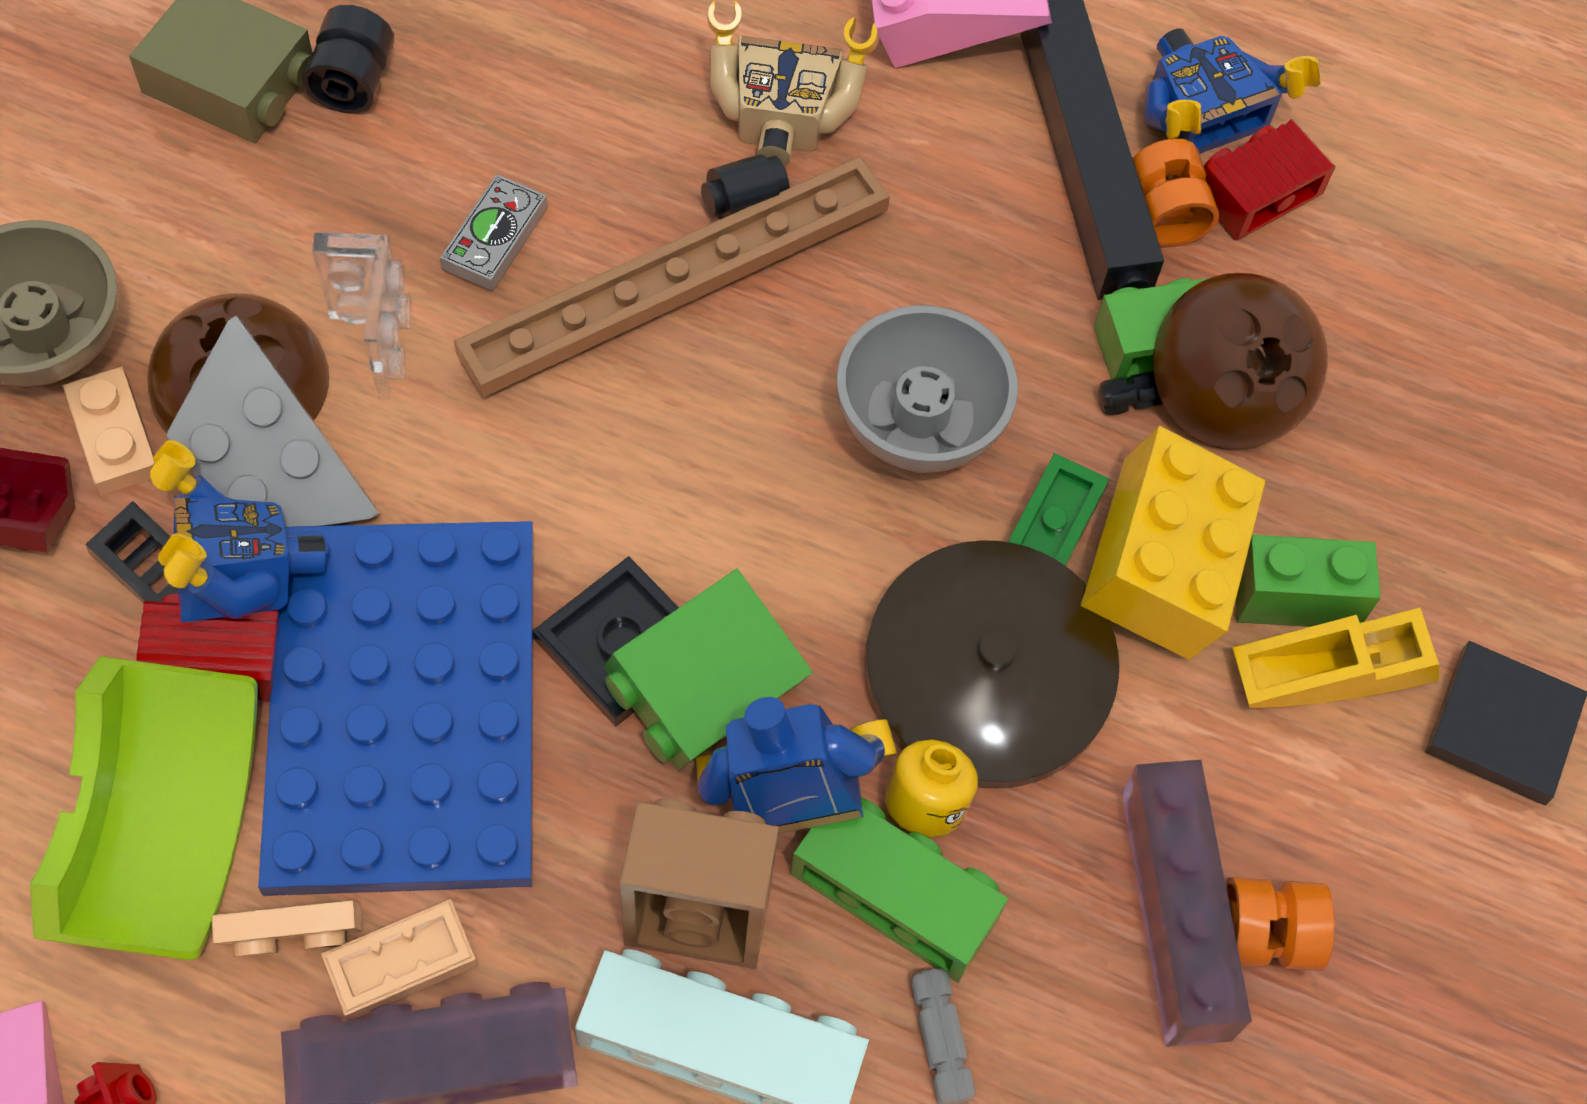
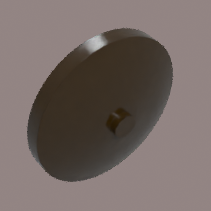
M979 540L950 545L926 555L908 567L896 578L878 604L870 626L865 650V677L869 696L879 720H888L894 742L902 750L916 741L929 739L947 742L959 748L973 762L978 773V787L1011 788L1035 783L1054 775L1075 761L1089 747L1108 718L1116 697L1119 681V653L1110 620L1081 606L1087 586L1085 582L1056 559L1030 547L1003 541Z

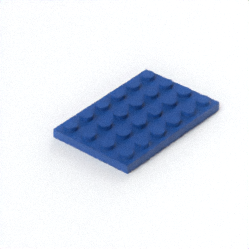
M532 521L285 527L286 536L323 535L325 542L324 573L289 574L288 602L284 607L278 609L279 631L273 688L270 695L258 883L261 894L263 896L532 887V630L534 602V531Z

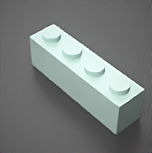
M625 949L622 955L604 950L575 1027L578 1046L746 1104L850 1103L869 1042L868 1039L856 1035L857 1028L852 1024L831 1016H819L817 1022L790 1013L792 1007L788 1003L766 994L755 993L750 1000L725 991L727 986L723 981L702 972L690 971L686 977L662 970L660 969L662 963L658 959L637 950Z

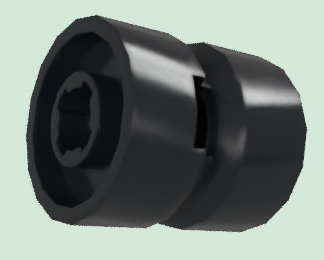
M338 5L330 8L324 16L316 38L315 49L310 55L302 75L303 86L307 93L319 104L338 112L361 113L368 110L374 102L380 85V74L387 65L394 45V33L390 25L378 14L363 7Z

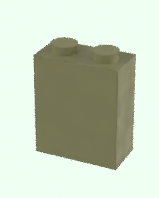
M175 0L129 55L143 94L256 144L268 127H272L279 122L285 105L299 87H304L302 75L312 54V48L307 29L241 0Z

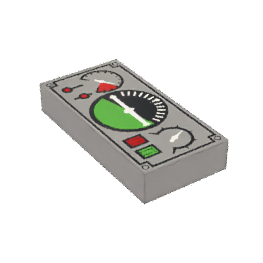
M496 174L441 255L442 270L493 292L548 208L547 195Z

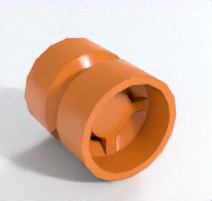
M1185 139L1158 141L1143 148L1132 157L1160 246L1176 247L1189 244L1202 238L1215 227L1219 220V211L1211 187L1206 182V172L1198 148L1193 142Z
M1229 877L1222 891L1219 913V941L1221 954L1226 964L1266 967L1273 958H1277L1281 967L1285 969L1323 971L1328 966L1334 942L1335 918L1332 895L1327 884L1285 881L1279 890H1275L1271 881L1267 879Z

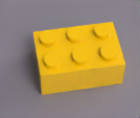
M1158 426L1124 459L1081 606L1188 660L1196 656L1228 632L1266 480Z

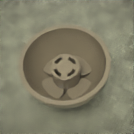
M27 220L0 225V384L16 387H35L64 380L81 371L100 354L115 327L119 309V288L111 260L102 247L91 237L78 229L61 223Z

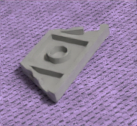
M236 315L228 320L166 433L169 440H175L183 444L193 453L196 464L191 470L195 476L201 475L226 497L235 500L276 503L282 508L285 527L324 526L371 519L380 513L240 317Z

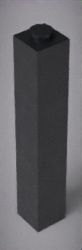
M1048 0L1052 23L1023 31L1020 36L1097 299L1103 300L1104 295L1112 294L1126 287H1135L1137 289L1155 287L1164 258L1083 0Z

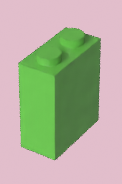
M738 568L615 651L603 666L609 674L605 678V683L613 698L623 709L628 710L631 707L634 709L647 727L643 731V736L651 751L661 762L667 763L671 761L678 771L727 737L726 725L731 720L744 718L745 711L752 702L762 697L780 699L813 673Z

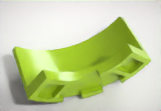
M99 656L75 691V731L69 775L82 777L74 813L60 811L47 851L30 882L34 939L183 960H194L201 955L212 930V915L218 914L242 827L251 776L256 731L258 685L255 679L243 675Z

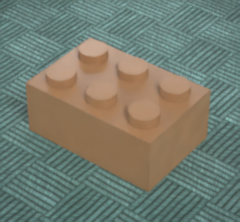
M658 799L654 804L637 801L620 879L624 946L756 969L771 890L779 827L767 825L762 817L744 811H729L722 817L696 812V808L693 805L677 799Z

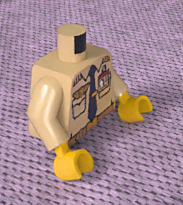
M715 1L711 3L707 20L710 29L716 33V44H710L711 90L725 116L732 121L738 122L739 139L744 143L759 145L757 154H762L766 158L775 155L785 166L790 161L792 149L808 152L817 149L822 134L833 133L856 111L868 66L863 64L865 55L874 51L879 43V34L875 23H873L870 39L862 44L852 40L856 27L855 17L846 23L844 37L850 50L848 58L843 59L844 49L739 35L738 44H733V33L738 29L742 15L739 4L734 1V21L723 25L714 18Z

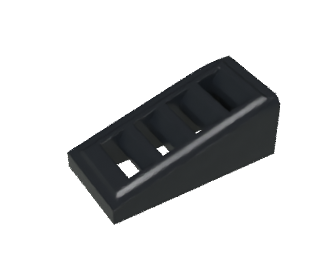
M134 501L85 544L88 553L143 603L144 601L162 602L164 596L178 593L177 588L170 584L158 594L150 588L164 574L165 566L161 565L159 561L141 577L132 571L156 548L161 551L171 537ZM138 533H141L146 540L122 561L116 553Z

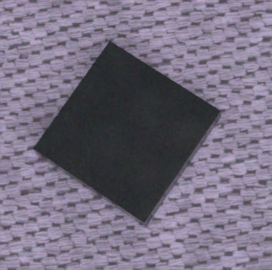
M628 556L532 630L533 638L616 727L635 711L632 707L628 710L623 709L613 698L605 683V678L609 674L603 666L615 651L679 607Z
M1468 641L1461 650L1425 753L1538 803L1547 805L1554 798L1587 697V691L1472 641Z

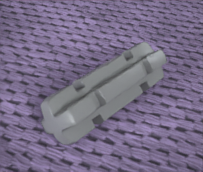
M936 968L916 973L913 976L911 987L915 1005L922 1006L921 1015H918L929 1066L931 1070H936L937 1072L934 1075L935 1079H932L937 1102L939 1104L967 1103L973 1099L976 1090L971 1069L964 1068L965 1059H968L956 1005L949 1004L950 996L953 995L948 972L945 969Z

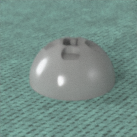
M918 305L901 307L882 313L869 320L853 334L843 349L839 360L837 395L841 412L848 427L859 443L870 453L885 463L903 470L934 473L958 468L973 461L998 440L1014 412L1018 395V381L1014 363L1008 351L987 327L958 311L937 306Z

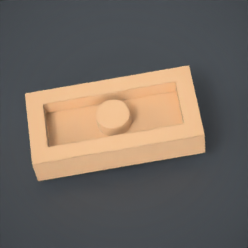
M121 366L62 385L94 484L100 496L150 480V470L154 465V454L123 367Z
M350 900L212 915L213 943L224 946L234 945V957L277 953L276 940L303 938L305 950L338 947L346 943L345 933L363 931L361 904Z

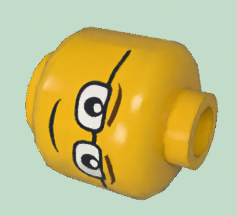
M933 739L916 741L903 749L894 764L885 787L886 808L890 817L908 832H918L928 838L947 836L960 827L978 790V773L973 762L959 748L947 742Z

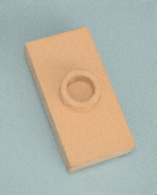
M451 899L321 954L348 1022L478 966Z

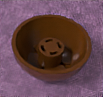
M1253 273L1217 275L1201 281L1186 291L1173 304L1165 316L1158 331L1153 355L1156 387L1164 407L1173 420L1194 438L1206 444L1227 449L1253 448L1265 445L1281 438L1296 428L1316 404L1326 380L1328 367L1325 335L1311 307L1298 293L1285 284ZM1259 346L1263 348L1265 356H1263L1261 350L1258 348ZM1263 370L1262 375L1258 376L1257 374Z
M230 293L212 296L194 303L169 322L152 350L148 365L147 383L149 400L154 415L162 429L167 433L228 320L237 315L312 419L315 420L327 397L330 377L327 358L318 338L306 322L284 305L262 296Z

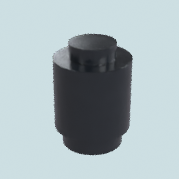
M757 154L709 169L706 183L701 185V195L707 212L711 216L717 215L719 219H723L747 207L780 195V192L789 189L790 185L785 167L777 156L773 155L766 158L762 154Z

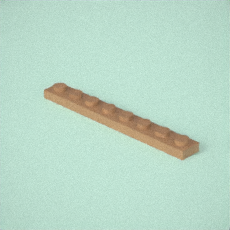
M861 156L784 190L778 196L740 210L454 340L456 354L484 398L888 210L890 196Z

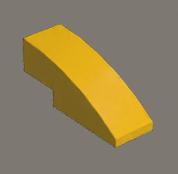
M1420 607L1359 623L1357 615L1232 647L1249 708L1321 704L1389 693L1439 681V662Z

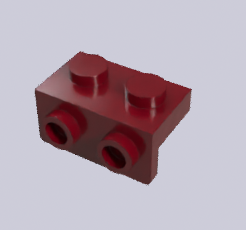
M0 448V546L47 553L75 509L70 463L64 457Z

